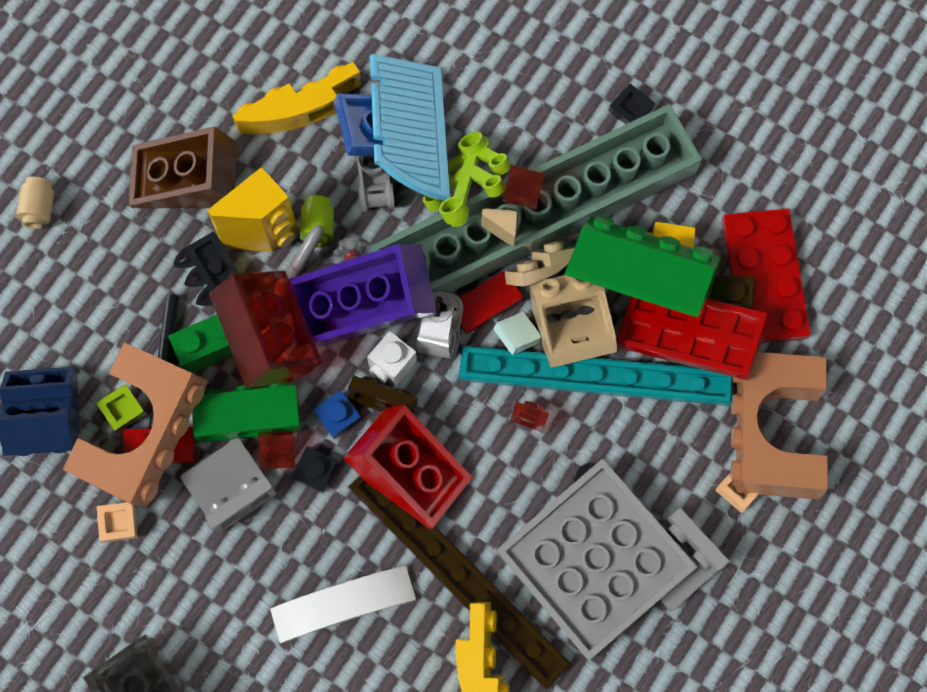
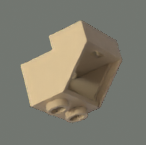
M566 275L545 279L529 285L533 316L540 331L542 346L551 368L617 352L616 335L603 287ZM582 306H591L595 309L587 315L579 314L574 318H562L552 323L548 322L546 317L549 314H561L566 310H577Z

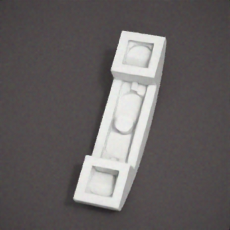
M402 566L341 583L283 603L270 610L279 641L284 643L357 617L415 601L416 597L407 568Z

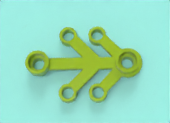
M472 132L465 135L458 143L460 148L459 154L448 162L449 190L451 191L456 187L454 196L444 201L424 195L422 201L428 211L435 212L439 210L445 223L450 224L452 227H459L465 224L469 219V208L466 202L472 181L482 185L488 197H497L505 191L506 186L499 175L507 173L511 168L507 155L504 153L498 154L489 149L491 146L489 139L480 132ZM482 160L488 163L494 175L477 166L478 161ZM462 166L461 169H459L456 173L450 176V174H452L455 170Z

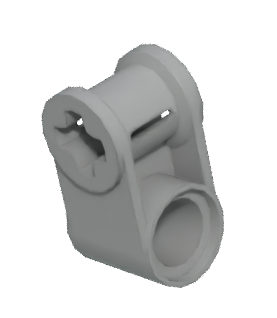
M358 156L357 163L360 180L358 185L362 212H367L368 208L383 206L395 209L392 180L389 174L380 166L376 169H368L364 166L368 160L374 159V156Z
M441 291L433 292L437 313L422 317L417 337V350L420 354L453 359L459 347L463 303L456 294ZM441 303L448 305L447 311L440 310Z

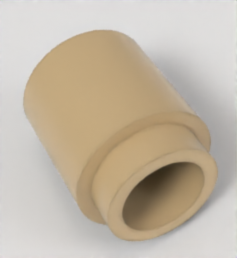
M27 177L25 183L20 186L15 217L22 221L21 224L24 227L40 229L42 225L50 223L55 193L52 189V182L41 177Z

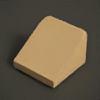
M482 209L481 226L507 244L514 246L517 212Z

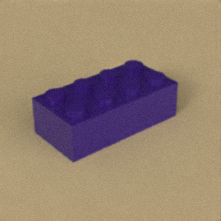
M396 244L286 280L300 347L324 346L437 313L423 249L420 244Z

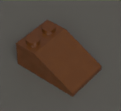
M213 126L132 145L128 206L131 208H211L235 189L237 141Z

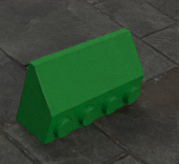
M591 216L582 227L565 272L566 276L697 318L699 317L711 292L721 259L720 256L713 255L714 253L710 249L697 246L691 248L681 245L679 240L672 237L662 236L659 238L649 235L645 229L637 226L624 227L614 224V220L605 216Z

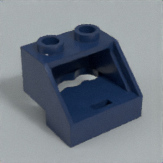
M75 366L5 372L0 385L2 401L0 405V443L3 455L28 456L33 453L52 452L58 454L71 451L79 434L78 381ZM60 408L50 413L38 412L35 414L21 413L15 415L16 410L30 411L32 409Z

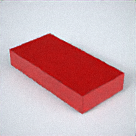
M505 270L460 297L463 303L460 326L467 335L523 300V296L516 286L506 285Z

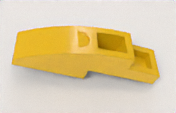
M352 61L345 66H336L329 72L328 76L317 82L310 81L306 83L298 93L294 91L290 83L283 87H275L268 91L264 98L255 103L244 104L237 110L236 114L232 115L236 129L240 134H272L291 131L324 120L337 113L334 103L337 93L347 94L361 86L360 71Z
M491 602L470 603V637H462L455 640L457 671L462 692H510L509 684H504V675L490 674V669H495L496 649L491 647V632L496 631L497 624L496 611L491 610Z

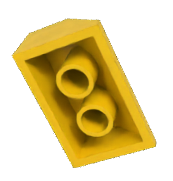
M262 167L207 210L218 238L225 249L273 252L278 247L284 248L295 239L298 232L289 197Z

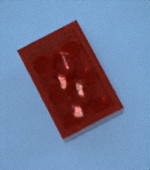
M285 270L231 274L209 293L246 388L299 381L323 363Z

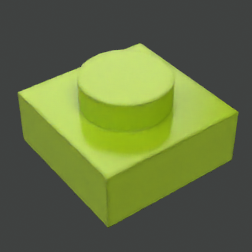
M126 384L96 403L116 433H119L146 415Z

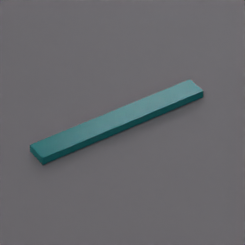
M462 345L459 381L719 406H730L732 402L733 382L731 376L687 366L590 358L551 368L545 353L521 351L512 355L506 349Z

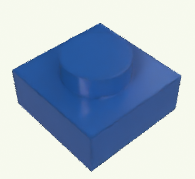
M341 390L313 409L314 414L333 440L361 420V416Z

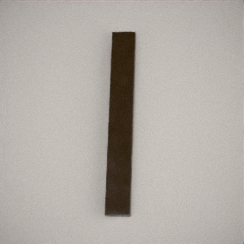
M361 476L348 486L349 490L469 612L470 603L491 602V610H495L497 615L496 631L491 632V635L545 690L571 665L560 651L436 526L433 529L427 528L369 485Z

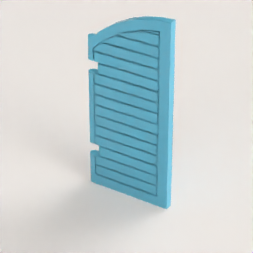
M375 54L370 55L371 79L380 81V85H371L373 138L383 141L382 146L379 144L374 145V163L410 189L445 201L450 198L441 68Z

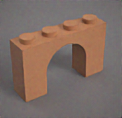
M124 342L109 374L140 388L146 393L153 406L154 420L152 429L146 440L138 448L125 454H116L96 443L78 438L63 470L129 504L147 508L149 502L155 498L158 492V483L164 470L173 461L174 449L180 437L188 429L189 418L195 405L203 398L204 386L207 380Z
M758 352L749 381L732 377V382L737 383V394H733L731 413L732 415H737V423L731 432V447L736 448V460H732L730 479L731 481H736V493H759L758 495L820 499L828 490L827 456L789 453L775 448L763 437L757 422V412L762 404L773 399L819 401L827 390L826 357Z

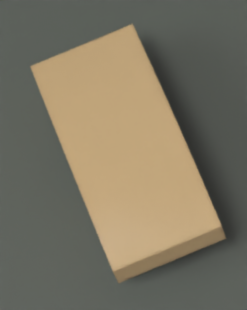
M563 241L543 244V250L531 252L532 261L517 263V269L505 271L506 285L524 287L554 275L568 265L575 247L564 246Z

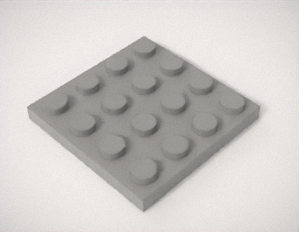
M601 459L496 550L588 661L697 568L693 561L604 459Z

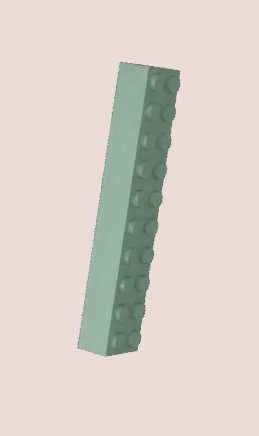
M668 104L504 182L506 189L497 197H488L486 192H483L468 199L466 204L469 208V219L462 226L452 227L450 224L445 223L439 213L371 245V253L396 244H420L423 249L432 293L438 291L451 293L531 254L533 251L544 248L543 244L558 241L581 230L591 216L608 217L695 175L702 158L673 108ZM482 209L517 212L514 246L507 244L481 226Z

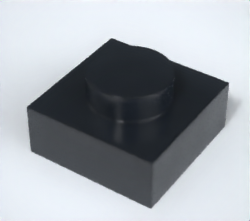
M630 83L611 103L608 111L626 125L649 114L654 109L655 102Z
M306 446L291 478L323 494L338 465V461Z

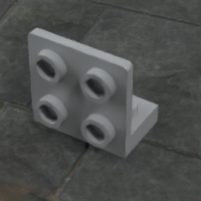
M238 438L232 440L181 475V480L206 515V520L218 534L277 494Z
M681 508L674 512L661 526L693 561L697 568L660 599L663 605L671 612L729 562Z

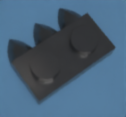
M214 231L182 249L174 260L173 266L176 268L195 266L187 275L184 283L185 286L201 287L207 285L197 297L196 304L199 306L218 304L220 307L249 290Z

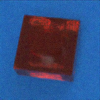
M511 166L503 202L536 209L545 173Z
M516 401L510 422L543 433L549 413L544 412V407L535 402L524 401V404Z
M292 430L258 433L260 470L295 468L294 434Z

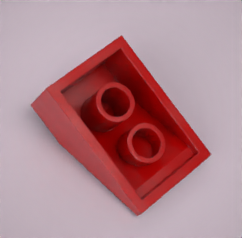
M405 404L385 408L343 458L369 485L429 529H433L472 479V476Z

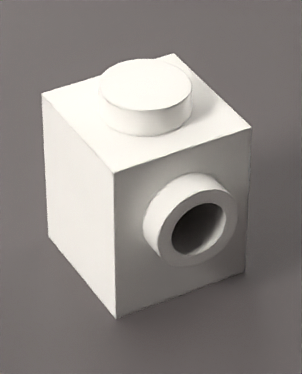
M391 331L384 336L367 356L370 373L382 383L388 381L394 387L398 385L417 362L416 351Z

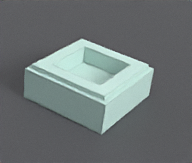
M524 312L497 322L493 329L512 355L539 344L542 338Z

